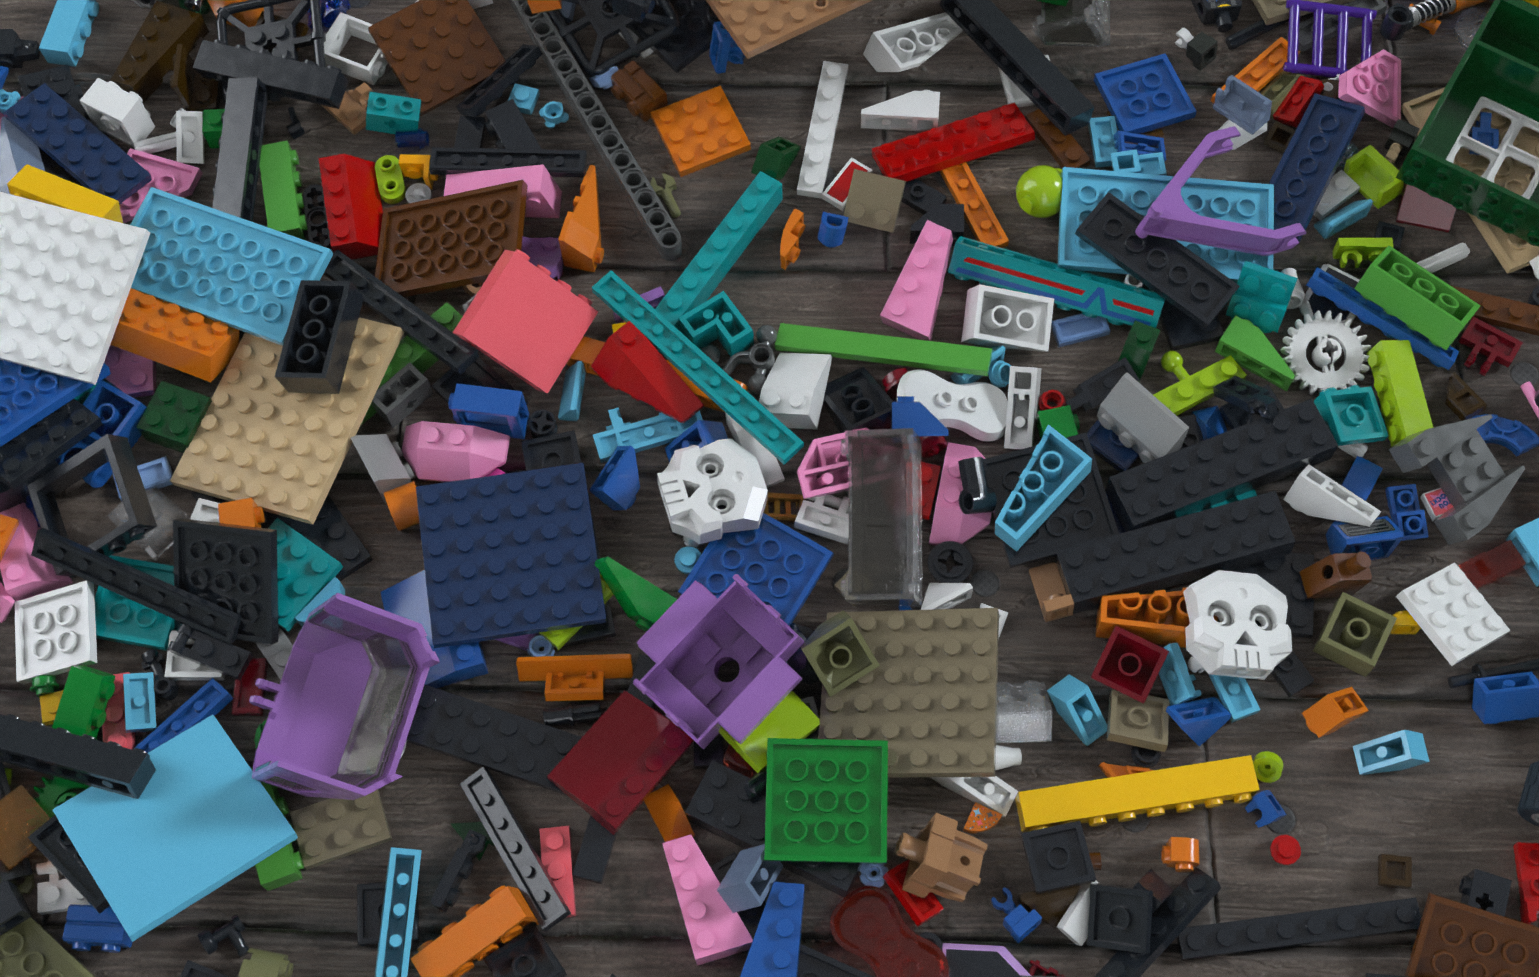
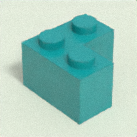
M724 291L679 317L680 332L699 349L718 339L730 357H732L737 352L745 351L754 346L753 329Z

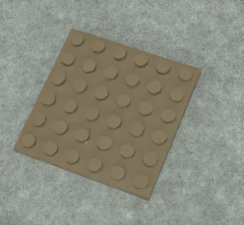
M998 608L846 612L854 621L880 666L831 697L822 684L818 739L888 741V778L995 777L999 638ZM840 612L827 613V620Z

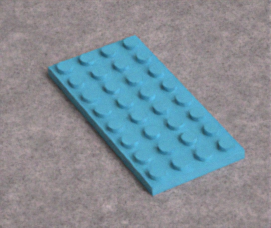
M1063 167L1061 171L1062 193L1059 218L1058 267L1080 271L1129 274L1075 235V232L1108 192L1145 217L1152 203L1174 176ZM1189 178L1181 188V196L1184 203L1200 216L1274 230L1273 184ZM1176 240L1236 284L1245 261L1273 270V254L1261 256Z
M153 187L150 188L130 224L147 229L150 232L131 286L132 289L152 295L168 303L177 304L181 308L200 313L206 318L216 322H223L232 328L282 346L301 280L320 281L334 254L329 248Z

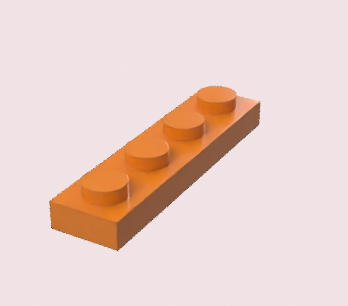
M1280 37L1234 77L1259 92L1283 71L1284 63L1287 62L1288 41ZM1224 85V86L1221 87V89H1222L1223 91H1224L1226 85ZM1216 92L1212 95L1211 102L1214 104Z
M965 162L940 170V174L957 204H964V218L976 241L1000 248L1007 247L1009 240L968 164Z

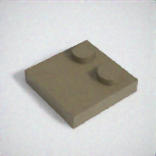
M854 169L843 216L849 217L848 222L894 233L906 181Z
M1112 688L1109 695L1107 740L1165 752L1168 746L1169 714L1166 712V708L1169 706V699L1148 695L1143 704Z

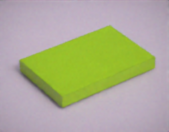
M791 691L742 744L738 743L722 726L719 729V733L759 773L767 768L768 738L805 739L819 728L820 719Z

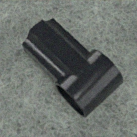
M973 457L958 461L963 491L959 495L961 511L964 514L994 511L997 498L993 489L988 487L983 458Z

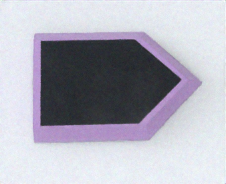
M943 943L941 977L1031 976L1004 946Z

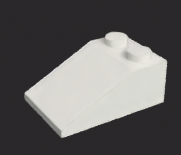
M980 284L967 290L961 342L985 347L1003 345L1007 349L1048 352L1054 298Z
M779 353L762 387L759 403L787 428L817 430L832 356L830 354Z

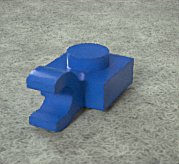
M1480 112V119L1476 121L1475 127L1472 126L1469 137L1497 149L1499 147V129L1491 128V113ZM1469 150V154L1479 155V154H1477V153H1475V152Z

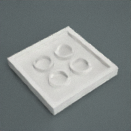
M1456 563L1402 590L1396 596L1451 666L1500 639L1510 631L1501 617L1497 615Z
M86 580L14 603L17 682L27 684L31 683L32 678L37 676H55L69 672L71 666H90L97 663L94 583Z

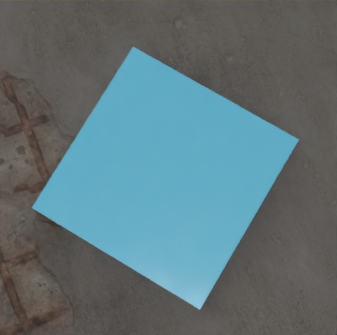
M214 715L207 717L148 752L156 771L139 799L91 786L52 809L132 942L298 838L261 782L251 778L252 769Z

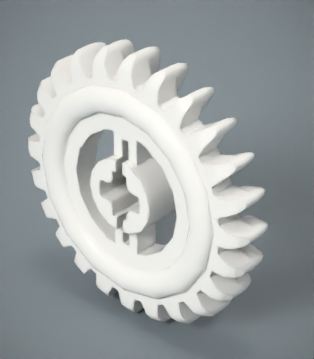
M1318 310L1314 314V320L1310 314H1306L1304 316V323L1297 319L1295 321L1296 329L1289 327L1287 332L1290 337L1285 336L1282 339L1283 343L1288 346L1280 349L1281 353L1287 355L1283 360L1286 364H1289V368L1295 374L1292 382L1300 381V390L1308 386L1310 395H1313L1316 390L1320 393L1327 388L1334 387L1336 390H1342L1347 388L1346 386L1357 385L1354 380L1363 381L1365 378L1360 372H1367L1370 369L1368 365L1363 364L1368 362L1369 355L1363 353L1368 351L1371 345H1361L1367 338V335H1356L1361 326L1359 325L1351 329L1352 318L1342 323V313H1339L1335 319H1332L1331 311L1329 310L1324 318H1322ZM1315 338L1317 346L1312 352V360L1316 366L1322 368L1323 373L1315 370L1306 358L1308 343ZM1343 349L1344 363L1339 370L1335 371L1333 364L1340 357Z

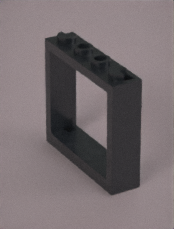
M106 434L28 485V490L40 527L69 539L55 496L109 461L129 520L87 546L109 557L114 553L124 551L127 545L133 541L145 538L144 534L156 528L157 524L128 438ZM53 565L56 575L69 576L71 579L77 577Z

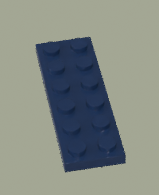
M45 83L4 111L8 121L84 187L118 200L119 205L152 180L151 174Z
M1314 94L1269 184L1274 185V230L1300 223L1304 230H1306L1365 113L1363 106ZM1303 235L1296 237L1298 242H1300Z

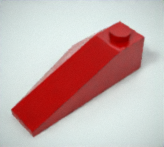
M630 320L607 339L591 365V369L609 387L615 390L619 389L631 395V398L637 401L641 400L655 407V410L683 424L704 407V404L654 345Z

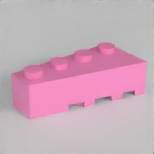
M544 165L448 174L446 175L444 196L524 180L528 185L525 217L559 218L562 191Z

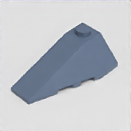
M4 116L1 120L0 192L10 194L7 183L26 164L43 171L45 169L38 146Z

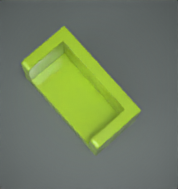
M1368 145L1347 159L1344 172L1360 186L1359 192L1365 198L1371 199L1373 201L1372 204L1376 208H1381L1402 193L1405 183L1395 178L1399 170L1371 145Z

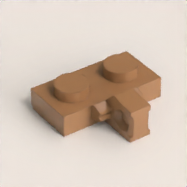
M364 82L355 88L354 91H345L339 109L328 106L323 107L353 135H356L366 126L367 110L365 108L367 107L369 92H372V89Z

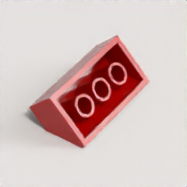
M348 154L318 158L330 243L333 252L339 250L351 260L378 255L383 207L377 183L375 162Z

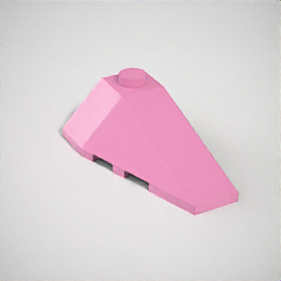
M23 502L13 508L0 512L1 515L18 519L19 523L0 562V571L6 592L16 601L71 584L72 579L69 576L56 575L52 564L31 555L37 530L41 529L27 505Z

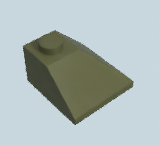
M844 610L820 624L800 647L830 697L880 666L854 621Z

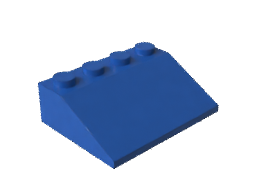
M425 570L380 592L385 611L422 624L427 634L425 637L432 651H435L440 663L429 668L425 685L439 688L488 674L481 642L434 648ZM391 637L399 675L410 679L414 669L401 640Z

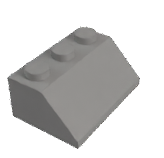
M1125 373L1101 403L1097 414L1101 425L1108 430L1111 429L1118 435L1119 440L1124 446L1132 448L1138 453L1143 463L1180 450L1189 430V426L1129 373Z

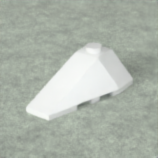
M945 12L873 32L863 55L876 72H901L920 66L963 30Z

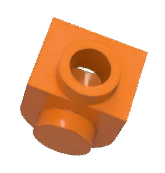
M1170 837L1166 846H1162V864H1167V867H1175L1177 872H1193V867L1200 865L1199 840L1187 837Z

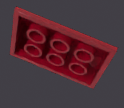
M624 690L551 771L547 778L614 835L689 750L693 739L671 720Z

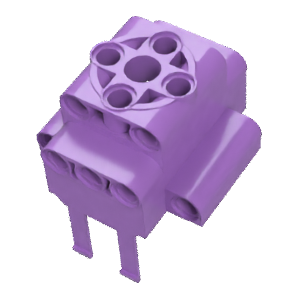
M738 574L732 577L734 582L718 599L704 585L695 580L636 642L638 647L656 664L640 681L635 679L633 684L666 713V716L676 726H679L702 749H705L719 734L721 726L738 743L742 744L802 680L786 662L804 644V640L780 618V613L771 605H766L747 587L748 584ZM727 661L737 662L740 668L737 678L731 682L720 681L718 677L720 666Z

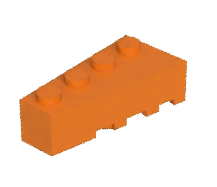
M1182 588V591L1172 592L1157 590L1152 594L1140 595L1138 592L1102 596L1097 610L1096 637L1109 639L1115 626H1118L1154 644L1168 645L1169 643H1178L1179 647L1186 648L1185 628L1190 624L1183 592L1187 588ZM1213 616L1214 619L1218 622V617Z

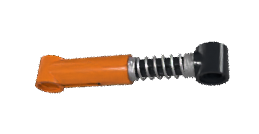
M1425 0L1410 7L1399 4L1393 5L1389 8L1383 19L1379 31L1385 39L1397 41L1403 37L1406 31L1419 25L1421 22L1424 23L1426 20L1429 21L1437 16H1442L1443 13L1454 14L1487 0Z

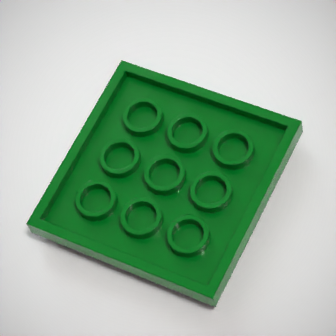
M768 738L764 860L887 864L888 741Z

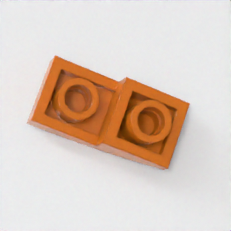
M794 209L791 213L781 238L780 261L781 268L786 270L790 262L794 263L797 260L801 251L799 249V238L805 230L804 213L797 209Z

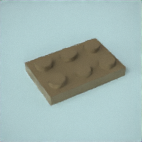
M378 789L355 800L330 798L290 812L294 830L298 837L297 841L304 868L307 870L392 841Z

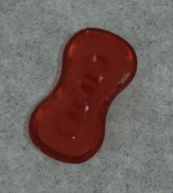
M874 886L860 887L849 893L834 909L830 918V928L834 939L845 950L864 959L874 970L877 977H948L949 966L943 951L933 942L920 937L909 929L903 921L895 901L886 891Z

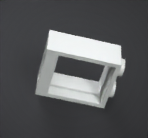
M340 12L326 34V41L324 42L326 67L327 65L335 66L341 69L343 74L374 85L378 78L383 76L388 64L380 49L377 50L368 66L339 56L351 35L376 44L368 32V27L373 24Z

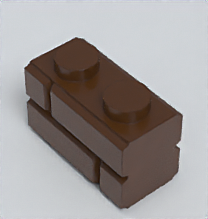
M632 60L623 69L618 70L611 76L613 85L611 91L617 100L623 99L627 103V108L634 117L639 116L643 121H648L651 118L650 112L668 105L666 92L635 61Z

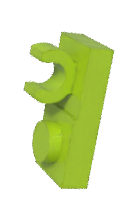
M1338 238L1332 251L1333 259H1340L1339 264L1341 268H1345L1347 259H1352L1355 262V268H1359L1362 260L1373 262L1388 246L1393 248V239Z

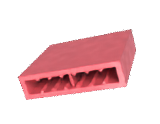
M518 249L516 251L504 250L454 329L453 334L534 389L548 394L598 311L591 307L593 303L591 300L581 294L578 296L571 292L572 287L560 279L555 281L551 278V272L539 264L534 266L530 263V257L526 253Z

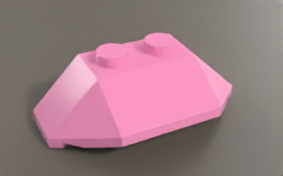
M421 421L406 426L402 453L420 480L452 482L485 477L497 467L506 464L510 436L472 425Z
M868 428L814 439L797 470L804 499L869 486L909 474L902 447Z
M948 442L929 540L930 545L936 546L947 541L963 545L964 542L974 537L990 524L992 512L964 514L959 506V495L963 491L958 461L973 457L986 459L976 447Z

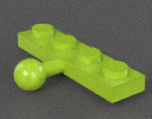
M1168 351L1162 356L1161 365L1167 372H1173L1180 381L1153 394V396L1177 416L1214 397L1213 387L1234 375L1245 379L1247 375L1230 355L1190 376L1182 366V356L1176 351Z

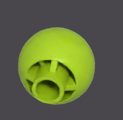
M1039 165L1023 173L1016 186V198L1024 212L1036 218H1048L1060 211L1062 169Z

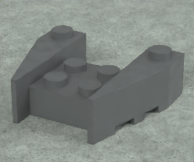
M1491 414L1417 432L1407 436L1388 449L1403 473L1427 465L1448 500L1454 506L1434 520L1448 545L1469 540L1487 527L1525 470L1522 465L1503 471L1477 431V428L1493 418Z

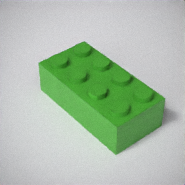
M1388 246L1371 263L1354 288L1364 299L1373 301L1382 307L1387 314L1395 316L1406 323L1409 329L1421 333L1433 345L1442 347L1445 350L1450 347L1481 306L1391 246Z

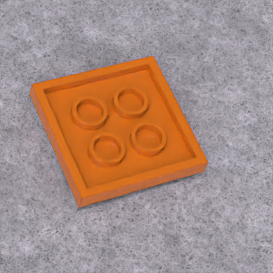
M721 85L650 112L655 127L680 177L751 150V144Z

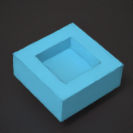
M515 83L508 101L513 99L521 113L532 115L540 96L539 89Z

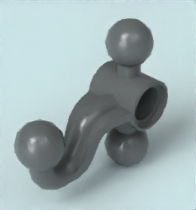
M768 324L758 328L756 332L758 344L754 345L750 351L737 352L722 368L730 376L738 365H751L755 374L750 377L748 388L756 395L761 394L762 387L767 379L766 376L769 375L776 361L770 345L776 341L777 331ZM705 345L701 351L713 362L718 363L721 356L720 350L714 345ZM761 357H768L765 362H757Z

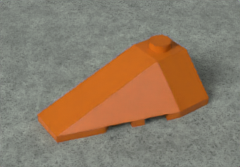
M590 165L581 183L580 196H575L573 200V212L568 211L558 241L564 266L595 272L597 263H602L604 248L601 247L597 173L595 166Z

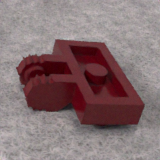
M1475 317L1471 319L1458 341L1472 349L1464 366L1468 368L1472 366L1478 352L1488 357L1480 368L1479 374L1483 376L1486 375L1494 361L1508 368L1523 344L1520 340Z

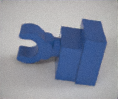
M1004 887L1002 893L1006 896L1007 901L999 903L996 898L992 897L991 904L997 910H1003L1004 913L1008 914L1003 919V926L1019 944L1041 924L1042 917L1035 909L1028 913L1021 904L1016 907L1010 890Z

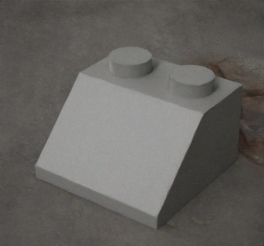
M387 434L355 435L351 437L385 504L387 502L384 492L412 482L411 479L415 478L409 464L403 465L399 457L403 456V453L396 441L391 443Z

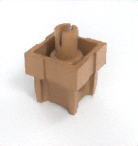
M935 813L916 837L902 833L897 840L894 853L910 860L902 890L925 898L932 892L947 899L963 902L967 892L973 885L978 886L980 884L981 878H979L983 855L987 850L988 844L956 830L958 821Z

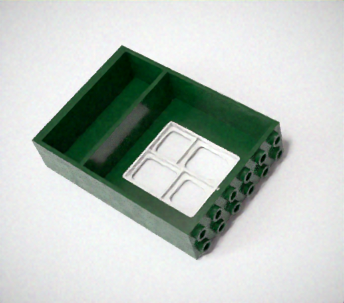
M1495 0L1395 177L1407 185L1414 186L1432 197L1439 198L1457 209L1476 216L1481 221L1488 222L1504 232L1513 234L1538 247L1539 158L1513 146V142L1522 127H1528L1539 133V7L1523 0ZM1483 108L1492 110L1511 120V125L1497 149L1468 136L1469 130ZM1460 148H1467L1489 159L1490 163L1482 176L1476 175L1453 163ZM1506 157H1511L1535 170L1529 186L1521 196L1494 183L1495 175Z

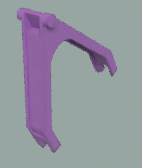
M1235 126L1210 132L1206 135L1152 203L1148 213L1135 230L1136 235L1140 238L1152 235L1261 256H1269L1295 247L1299 244L1296 237L1306 234V231L1300 223L1273 230L1204 217L1193 212L1184 203L1181 196V188L1205 158L1223 154L1233 149L1232 146L1234 144L1230 139L1241 136Z

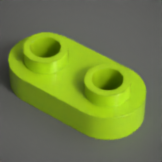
M392 155L383 156L375 164L379 192L384 202L397 204L405 198L406 186L404 176L399 166L398 158Z

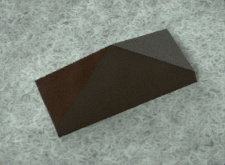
M1080 885L1036 894L1035 891L1020 894L1017 899L1018 906L1021 904L1029 913L1035 909L1042 917L1043 922L1056 929V926L1080 889Z

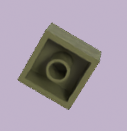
M1342 592L1335 602L1312 651L1366 677L1375 667L1397 618Z

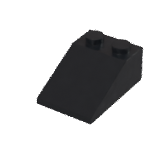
M861 367L827 383L823 404L840 433L868 428L888 440L895 437L892 436L893 400L865 367Z

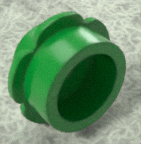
M54 675L37 676L32 678L30 691L36 692V696L39 697L53 693L54 690L59 688V683L56 682V676Z

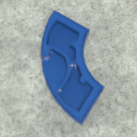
M1489 414L1476 415V416H1474V417H1472V418H1476V417H1480V416H1484V415H1489ZM1491 414L1493 418L1477 428L1485 443L1502 445L1512 451L1516 457L1539 446V436L1517 420L1512 421L1498 417L1496 414Z

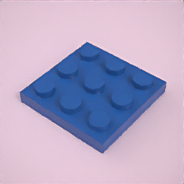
M1166 53L1099 72L1094 76V82L1111 115L1115 116V122L1119 131L1141 134L1195 118L1197 111Z

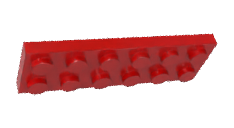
M1014 102L871 148L872 157L884 176L909 181L1035 140V131Z

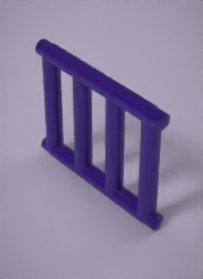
M1286 0V8L1289 9L1288 53L1283 71L1336 78L1337 74L1341 75L1348 71V17L1362 18L1361 62L1371 57L1373 19L1377 15L1376 10L1304 0ZM1300 11L1314 12L1312 65L1298 63ZM1324 14L1338 15L1336 68L1322 66Z

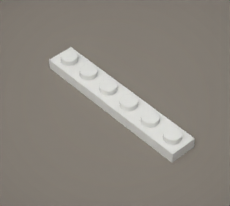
M823 61L797 186V195L822 198L848 74V64Z

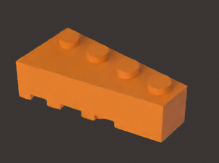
M505 885L495 889L489 895L490 899L488 901L471 907L465 913L466 917L458 923L453 922L442 929V935L436 940H429L420 945L417 949L418 953L410 958L420 976L460 977L474 968L475 965L472 961L475 959L478 961L484 960L483 958L499 948L498 944L514 939L523 933L522 928L531 922L539 925L520 889L510 886L506 887Z

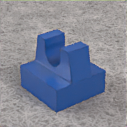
M1264 790L1255 795L1245 807L1248 813L1255 809H1259L1262 812V818L1255 822L1258 828L1276 822L1287 815L1270 790Z

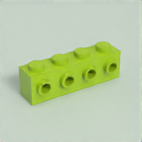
M1380 340L1367 352V355H1369L1367 360L1373 374L1374 387L1378 393L1381 413L1384 416L1389 435L1388 439L1393 447L1409 435L1433 428L1410 340Z

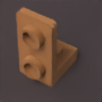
M1052 562L1029 569V575L1045 622L1073 615L1074 602L1071 594H1066L1056 563Z

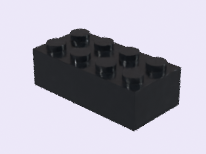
M301 280L275 373V378L289 393H340L364 299L351 281Z

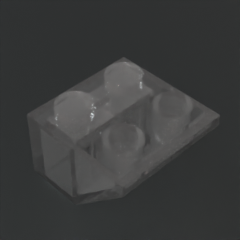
M1033 680L1015 684L997 682L996 743L1052 741V707L1045 683Z

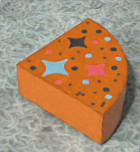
M975 802L963 831L973 834L987 831L998 824L1003 814Z

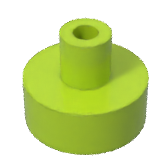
M1269 751L1260 752L1253 761L1258 780L1272 783L1281 777L1284 765L1282 759L1277 754Z

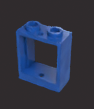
M456 384L455 393L450 394L448 406L452 410L453 420L457 424L477 426L509 435L510 438L525 439L530 414L522 391Z

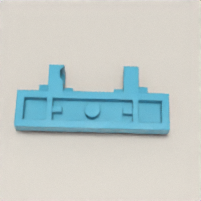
M618 407L608 410L612 425L606 426L607 431L593 434L600 461L603 463L610 459L617 446L631 445L635 449V453L668 444L695 422L703 419L699 410L684 424L663 413L638 422L623 423Z

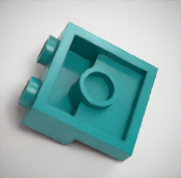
M1245 261L1237 282L1240 287L1232 296L1226 315L1230 316L1231 320H1233L1235 315L1241 319H1247L1260 328L1263 333H1271L1272 331L1278 333L1298 278Z
M1353 385L1342 390H1336L1334 387L1322 390L1319 393L1320 395L1314 400L1326 425H1329L1338 446L1384 441L1389 437L1372 386L1360 388L1359 385Z

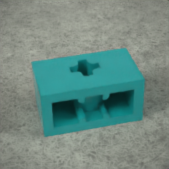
M369 92L366 130L417 137L421 99Z

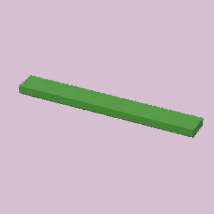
M780 323L775 342V349L778 351L830 354L835 358L988 376L992 359V348Z

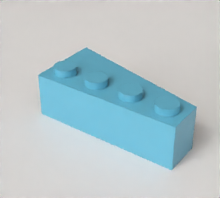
M1048 424L1041 441L1032 453L1029 463L1021 473L1017 485L995 521V534L1017 552L1091 472L1092 458Z

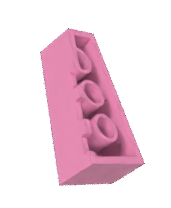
M926 221L880 314L884 324L919 340L932 341V333L953 243L951 230L931 221Z
M692 835L662 843L697 966L750 950L753 942L750 933L738 913H733L718 893L717 889L720 883Z

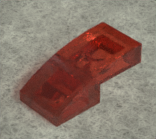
M1508 540L1486 553L1484 551L1460 564L1459 567L1474 587L1479 589L1526 566V562L1512 541Z

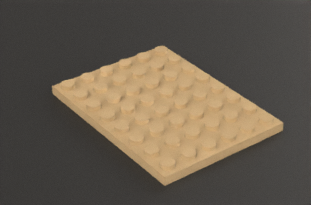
M358 318L339 394L289 393L275 378L283 346L245 332L211 398L212 402L189 447L186 448L170 482L175 486L227 501L252 497L257 506L262 507L263 511L313 525L352 444L351 437L357 434L404 335V331L397 326Z

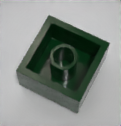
M161 381L136 428L146 441L184 454L186 448L189 447L212 400L208 396Z

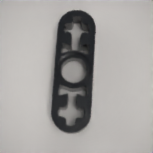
M313 184L306 187L303 191L309 242L319 245V233H323L325 240L324 244L320 246L329 248L332 251L323 187ZM316 194L319 195L317 198L319 206H315L312 200ZM317 215H324L326 217L325 221L321 224L312 223L313 218Z

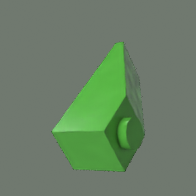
M1235 315L1219 340L1215 352L1225 358L1231 355L1239 366L1287 391L1295 374L1260 328L1254 326L1251 321L1241 319Z

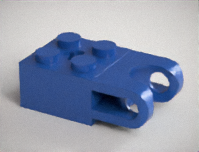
M101 380L82 405L100 417L102 426L55 460L59 465L106 434L127 437L132 449L142 435L136 426L147 407L133 397ZM108 461L83 478L84 481L91 487H102L113 474L110 462Z

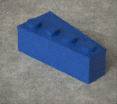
M773 882L740 977H797L805 895L804 884Z

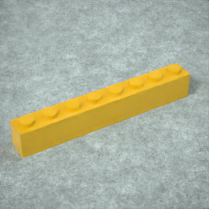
M1248 755L1021 791L1017 793L1015 801L1021 831L1024 833L1076 821L1089 823V826L1093 827L1106 824V819L1118 818V822L1134 820L1136 815L1147 813V817L1164 815L1165 810L1175 808L1177 813L1191 811L1194 809V805L1205 804V808H1213L1223 805L1225 800L1234 799V803H1244L1251 801L1252 796L1260 789L1252 757Z

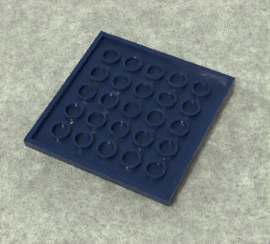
M584 463L416 487L434 648L607 622L599 569L594 565L597 559Z

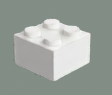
M97 78L80 99L82 106L97 129L133 148L135 142L146 139L155 128L150 118L151 114L142 103V98L133 91L128 93L122 90L112 81L106 82Z

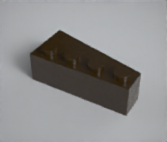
M156 1L113 74L111 81L128 93L130 91L135 92L142 98V103H144L162 84V78L169 71H174L173 55L176 54L177 44H184L186 50L190 53L195 48V42L200 37L204 38L209 33L202 15Z

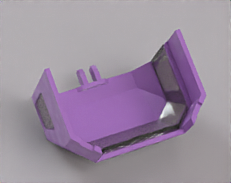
M336 593L311 611L293 644L280 684L265 679L256 680L255 685L259 689L276 693L274 701L257 695L251 696L249 699L250 704L270 710L255 752L251 778L306 797L355 800L403 777L395 774L429 668L440 663L435 651H432L425 637L427 634L422 624L340 593Z

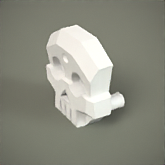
M722 439L702 448L692 445L675 450L667 468L663 472L657 473L658 487L672 532L683 535V541H685L684 544L687 547L695 548L699 544L722 539L723 533L759 528L768 500V490L757 457L734 440ZM707 470H714V471H715V472L712 473V474L706 473ZM720 505L726 506V508L722 510L718 509L717 507Z
M1218 570L1191 584L1183 592L1190 624L1185 628L1186 650L1192 655L1188 660V667L1193 673L1198 671L1199 674L1206 670L1210 675L1265 680L1274 667L1292 652L1291 629L1286 625L1288 609L1286 596L1259 575ZM1213 616H1217L1220 622H1217ZM1255 620L1261 623V627L1255 623Z

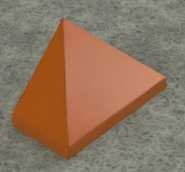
M669 784L648 795L644 802L665 842L687 835L695 837L685 812Z

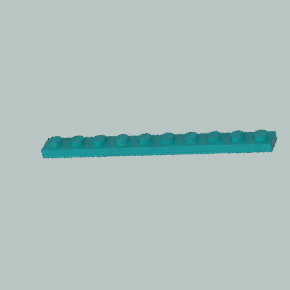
M612 270L592 286V292L626 323L630 320L648 338L660 354L782 464L785 465L804 447V442Z

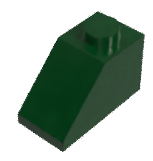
M779 136L760 144L751 173L758 175L761 171L777 181L783 179L800 152L801 146Z
M1135 320L1118 361L1126 357L1135 374L1141 380L1156 345L1160 330Z

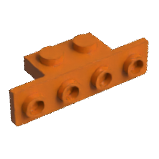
M631 654L518 657L516 661L519 681H546L544 693L546 701L603 700L605 679L632 678L633 676Z

